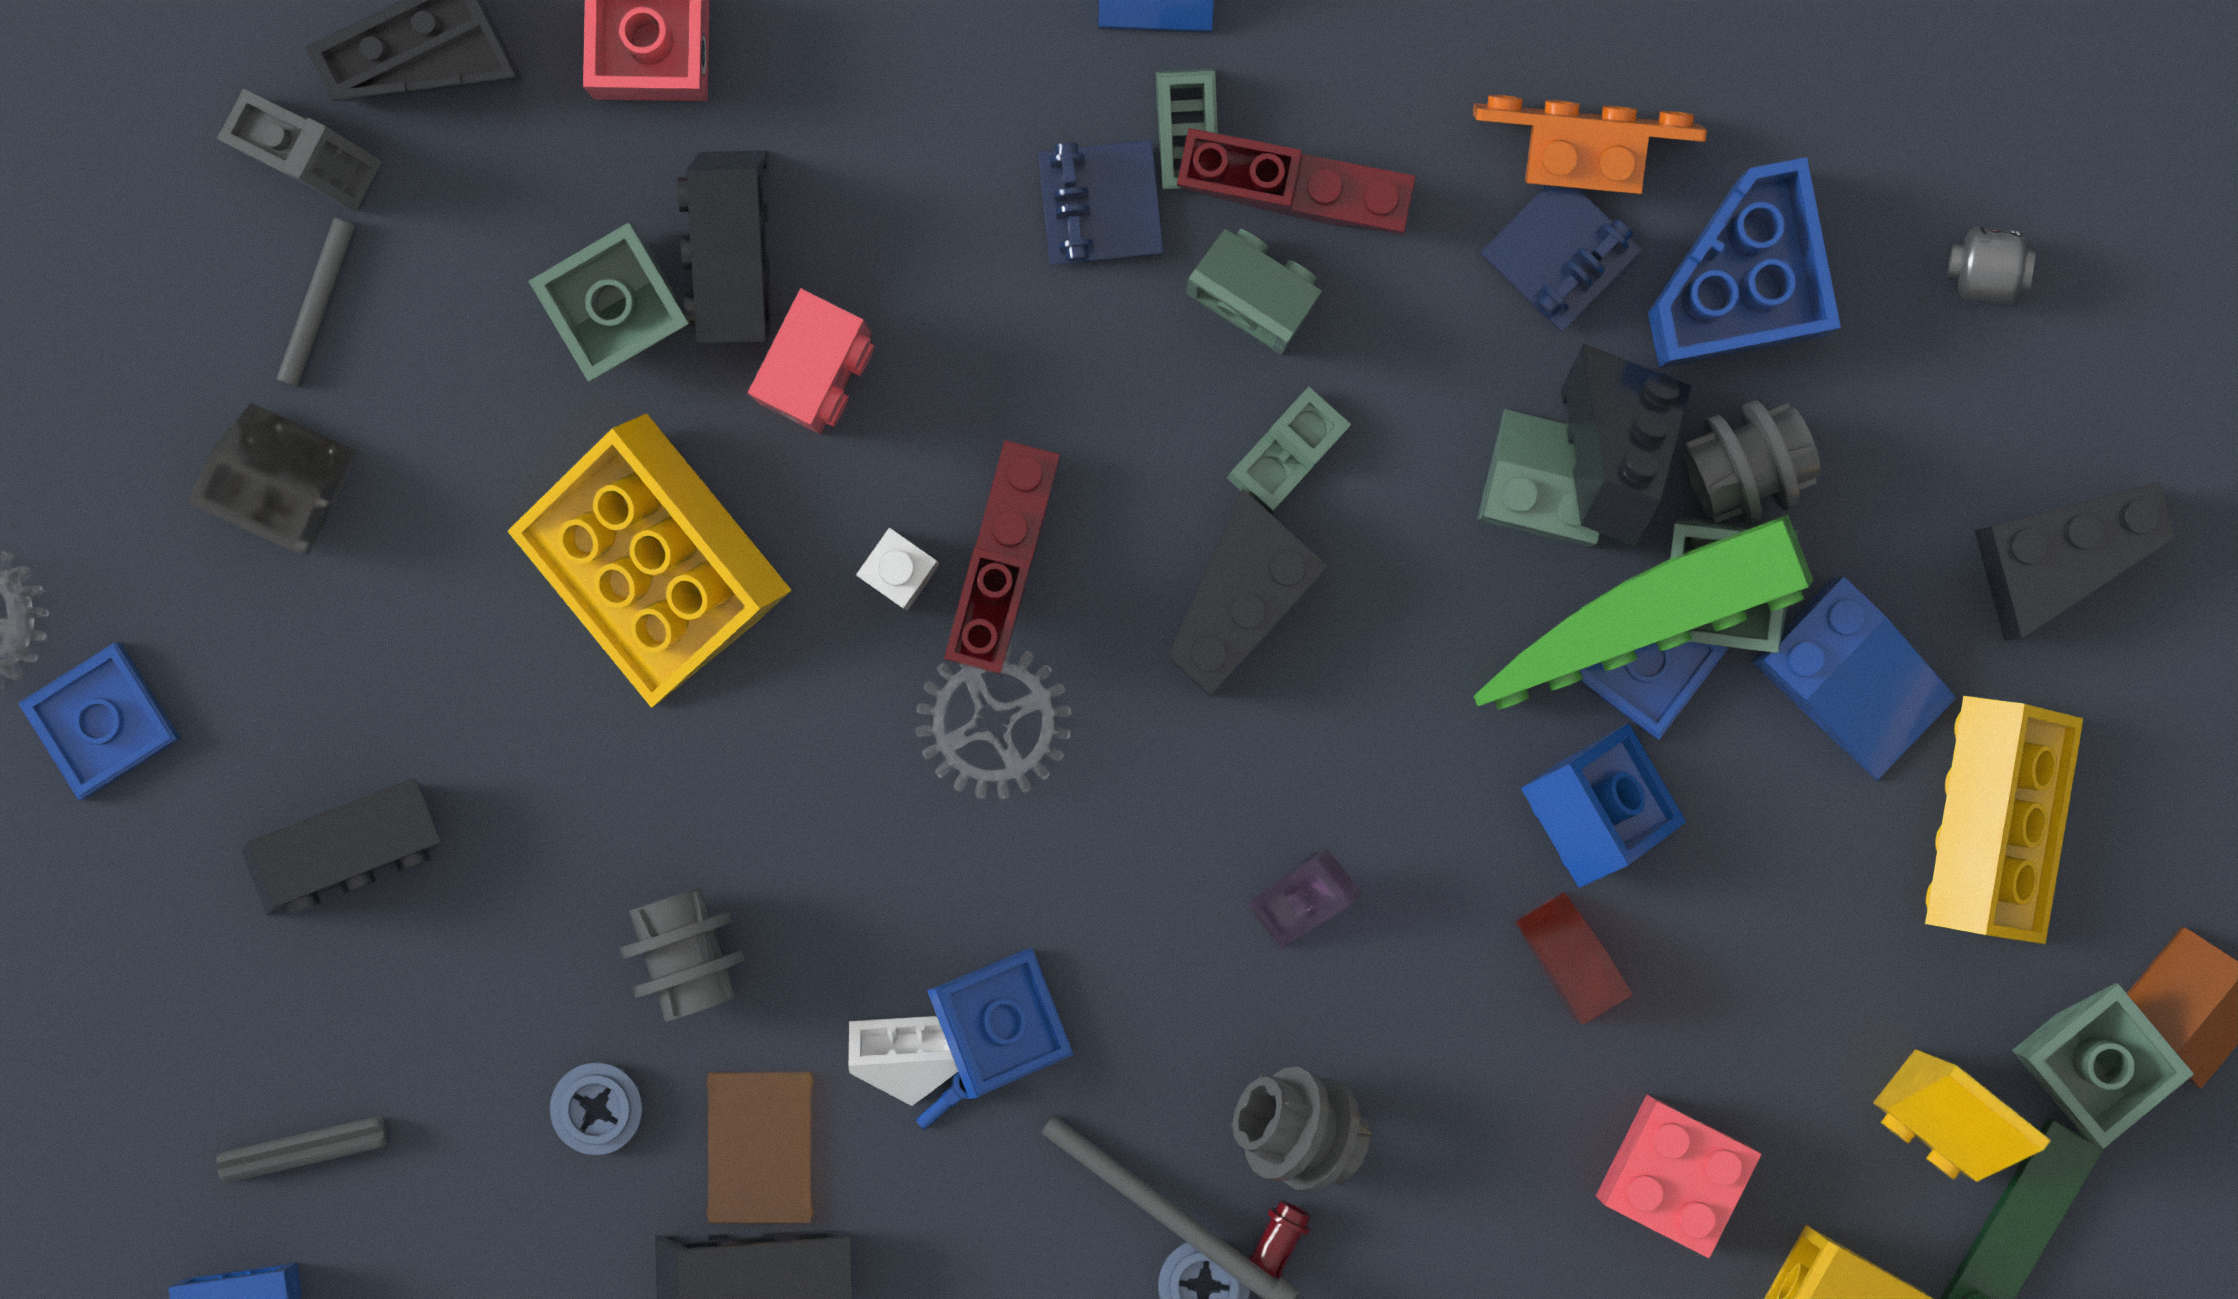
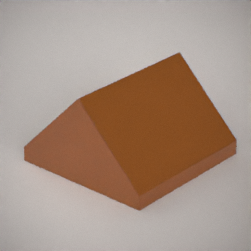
M2181 927L2126 994L2193 1072L2194 1075L2188 1080L2197 1088L2202 1089L2238 1045V961L2186 927Z

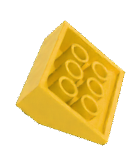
M647 413L612 428L507 531L651 708L659 704L744 634L792 591Z

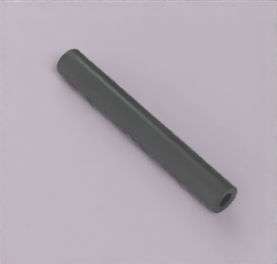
M333 218L276 378L279 381L296 387L299 386L355 229V225Z

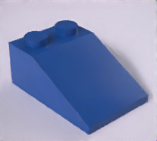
M1844 576L1830 579L1784 627L1779 653L1761 651L1751 661L1877 781L1956 699V696L1891 621Z

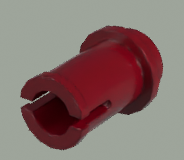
M1280 1200L1277 1208L1271 1207L1267 1214L1271 1217V1220L1255 1251L1249 1257V1260L1272 1277L1278 1279L1282 1276V1271L1301 1234L1308 1235L1311 1230L1307 1225L1311 1215L1300 1207L1284 1200Z

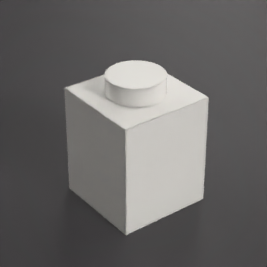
M889 528L856 576L908 611L940 563Z

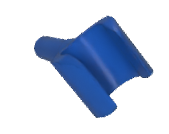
M959 1072L952 1076L951 1087L943 1093V1096L916 1118V1122L922 1129H927L952 1106L954 1107L962 1099H969L967 1093L961 1090L959 1086Z

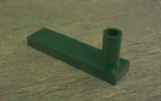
M2047 1118L2040 1132L2051 1141L2043 1151L2022 1160L1940 1299H2015L2102 1154L2103 1149L2055 1120Z

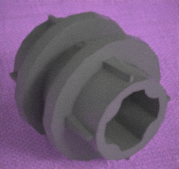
M1756 399L1742 405V427L1732 430L1726 420L1718 414L1704 421L1705 435L1686 442L1687 449L1683 450V460L1689 481L1700 506L1710 519L1713 518L1715 523L1738 515L1739 519L1746 526L1762 520L1760 499L1771 495L1777 505L1785 511L1799 505V490L1817 483L1815 477L1821 475V465L1816 445L1803 417L1797 409L1790 407L1789 402L1766 410L1764 405Z
M701 887L629 911L638 941L622 946L619 949L623 959L643 953L651 979L632 986L635 998L656 992L665 1022L708 1009L737 997L728 967L746 961L743 949L723 955L715 928L734 922L731 911L710 916Z
M1299 1066L1283 1068L1273 1076L1261 1073L1260 1078L1249 1084L1240 1096L1235 1108L1233 1123L1231 1124L1234 1138L1238 1146L1245 1149L1246 1159L1254 1173L1272 1182L1283 1181L1285 1184L1303 1193L1320 1192L1330 1184L1342 1186L1343 1181L1354 1175L1362 1165L1368 1151L1370 1135H1372V1132L1369 1130V1123L1364 1114L1359 1112L1358 1102L1349 1087L1331 1078L1320 1079L1318 1075Z

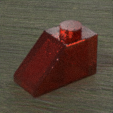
M1565 892L1560 893L1514 921L1569 1013L1578 1023L1584 1025L1632 996L1631 991L1603 945Z

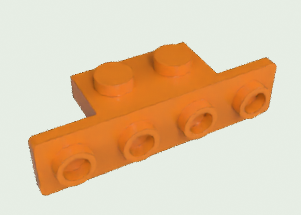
M1488 95L1487 104L1474 103L1473 116L1476 120L1532 125L1525 181L1529 184L1642 194L1649 137L1706 142L1707 129L1693 123L1694 114L1677 111H1660L1659 120L1636 118L1637 109L1603 105L1602 115L1579 113L1580 104L1575 102L1546 100L1545 109L1522 107L1523 98L1507 95Z

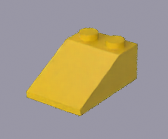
M1916 1049L1873 1102L1886 1113L1881 1123L1907 1144L1914 1137L1923 1142L1932 1150L1926 1159L1953 1180L1961 1173L1978 1182L2043 1151L2051 1141L1957 1065Z

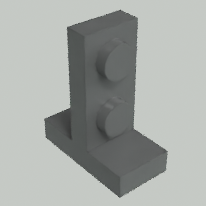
M244 88L217 137L219 141L319 191L355 212L358 210L383 162L327 126L309 117L304 119Z

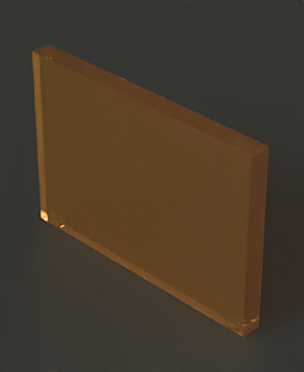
M811 1072L708 1073V1079L706 1080L708 1087V1208L706 1210L708 1223L811 1222V1217L814 1213L811 1207V1087L814 1084Z

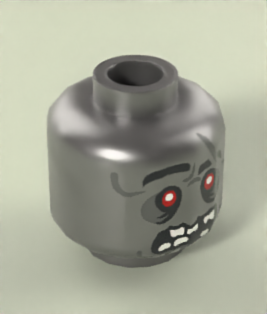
M1975 226L1967 233L1964 244L1952 243L1947 277L1958 279V292L1965 300L2010 305L2015 302L2019 293H2029L2035 265L2036 248L2027 247V240L2023 233L2019 231Z

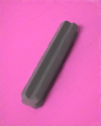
M375 1116L224 1151L217 1155L216 1158L218 1174L223 1183H231L382 1148L388 1144V1131L384 1119L380 1116Z

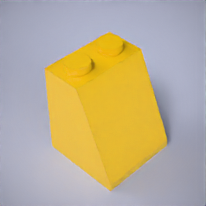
M1805 1225L1764 1299L1934 1298Z

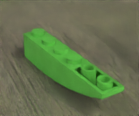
M1789 515L1677 555L1622 582L1575 611L1520 653L1474 695L1477 706L1494 701L1497 710L1507 708L1530 698L1527 689L1548 682L1550 690H1556L1582 680L1581 669L1602 662L1605 671L1612 670L1637 660L1635 650L1656 642L1659 651H1664L1692 640L1693 638L1689 630L1711 623L1714 631H1719L1746 621L1748 619L1745 612L1746 609L1767 602L1770 611H1775L1803 600L1804 597L1801 590L1809 587L1813 582V578Z

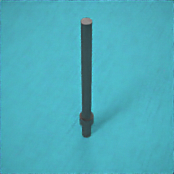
M1056 1115L1046 1124L1041 1132L1042 1135L1261 1298L1302 1299L1297 1295L1300 1289L1282 1276L1279 1280H1276Z

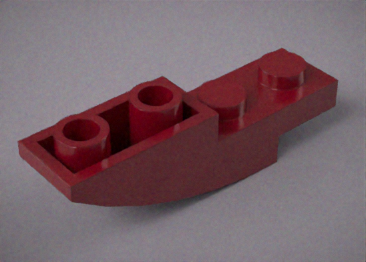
M1188 128L1177 186L1234 203L1344 228L1352 225L1404 236L1416 176L1302 154L1300 149Z
M1004 440L944 660L1001 675L1043 527L1060 454Z

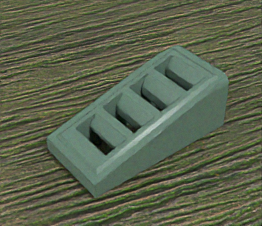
M1212 68L1155 71L1162 189L1182 188L1177 186L1180 170H1174L1173 159H1182L1185 146H1173L1172 136L1187 135L1188 128L1218 134L1215 70ZM1201 87L1202 98L1171 100L1170 89ZM1203 111L1202 122L1172 123L1171 112Z

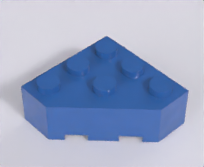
M1807 157L1749 168L1737 179L1648 311L1658 368L1824 337L1841 328Z

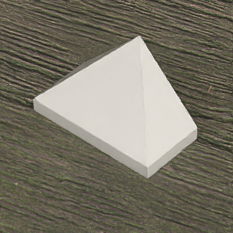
M937 1016L849 1021V1073L911 1106L915 1105L958 1072Z

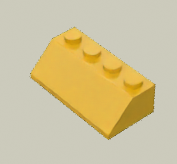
M1963 696L1961 712L1955 721L1956 744L1952 767L1945 780L1947 797L1943 821L1938 829L1935 840L1937 856L1933 880L1926 893V906L1928 910L1925 924L1988 936L2046 944L2083 718L2022 703Z

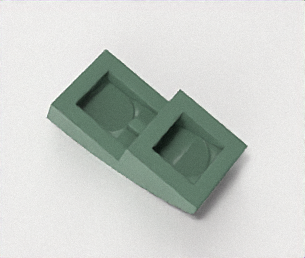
M1308 386L1226 478L1240 491L1243 488L1271 514L1351 424Z

